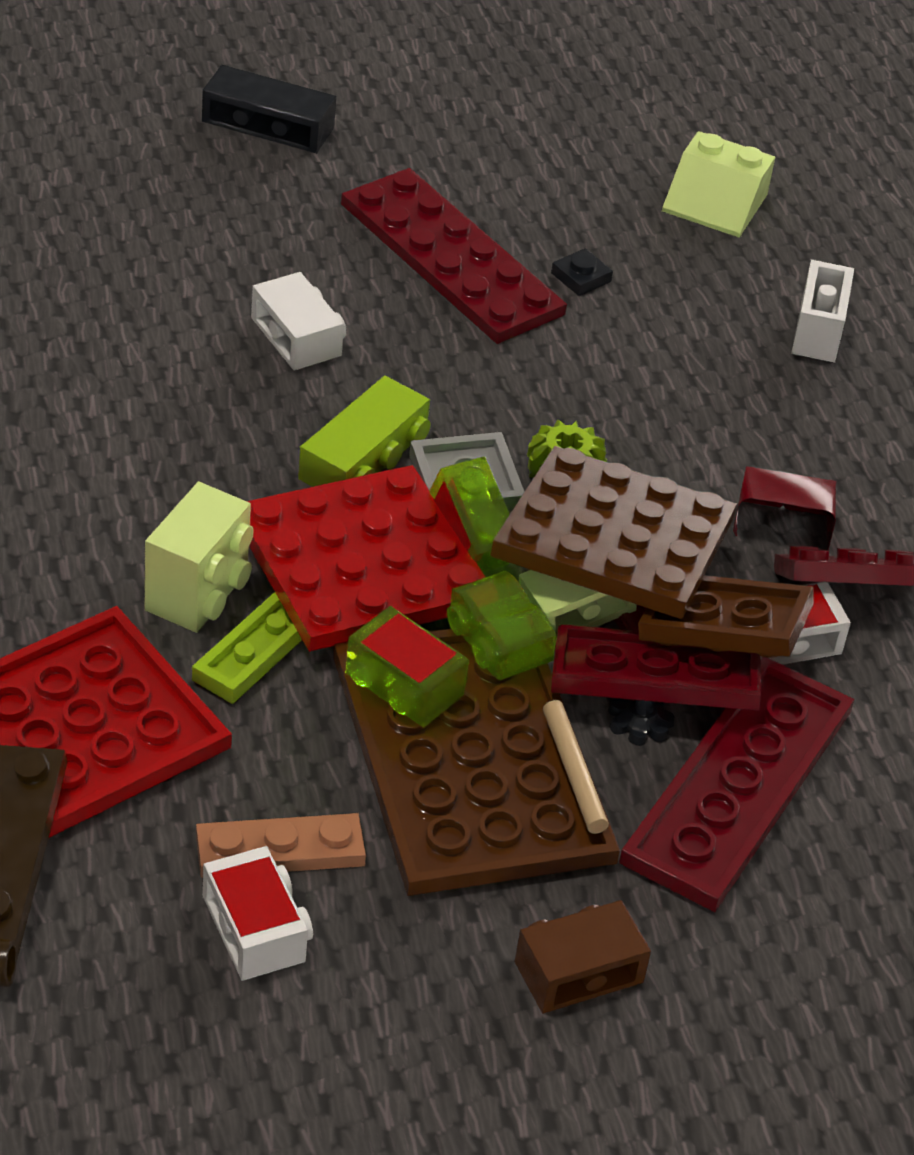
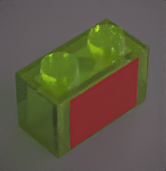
M483 456L440 468L429 493L467 552L476 561L482 572L508 565L509 562L490 556L493 539L510 513L486 457Z
M389 606L349 636L346 674L351 676L358 685L368 688L388 702L395 711L408 716L424 728L464 696L469 659L392 606Z

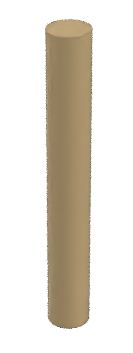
M558 700L550 701L544 705L543 712L587 829L593 834L603 832L607 829L609 823L563 703Z

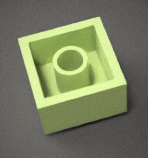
M199 481L145 540V611L195 633L201 629L208 619L214 621L221 615L227 596L234 588L241 590L246 585L252 571V564L248 562L249 545L254 533L253 526H250L251 503Z

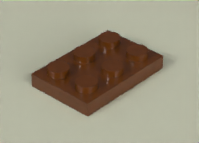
M705 575L683 619L646 608L638 622L639 640L658 642L664 646L687 645L704 647L715 652L731 650L757 653L766 658L790 657L814 604L813 587Z

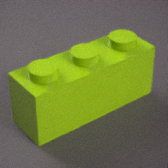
M384 375L300 446L298 479L314 487L381 472L385 468L389 470L394 468L399 462L402 453L410 447L411 441L423 440L427 437L431 426L428 420L430 399Z

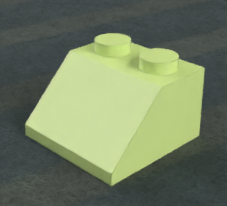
M698 131L683 152L662 211L740 238L768 194L775 156L763 153L755 147H745L724 140L716 134H706Z

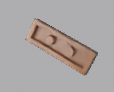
M359 813L196 824V841L201 878H203L204 863L264 846L268 847L276 865H284L287 872L365 866L366 853Z

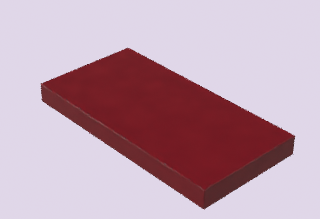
M561 624L558 625L551 692L759 710L761 697V656L757 653L731 650L715 652L708 648L687 645L664 646L658 642L639 640V631Z

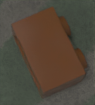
M619 900L602 906L591 905L578 913L554 920H539L526 928L520 929L514 962L539 1009L544 1014L644 983L651 949L623 901Z

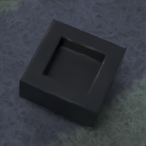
M584 248L554 261L551 274L575 294L581 296L610 283L613 270Z

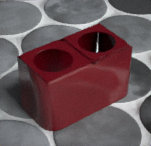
M746 466L738 507L743 501L779 508L784 505L785 509L825 515L827 518V547L829 551L836 523V481ZM738 507L733 527V532L735 536H737Z

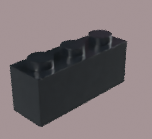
M221 65L202 91V122L317 154L334 129L337 96Z

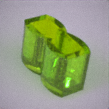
M502 571L452 589L451 606L447 609L449 625L457 636L462 635L472 645L474 658L482 669L487 668L495 678L503 680L554 661L556 633L545 614L536 605L530 603L523 587L512 574Z

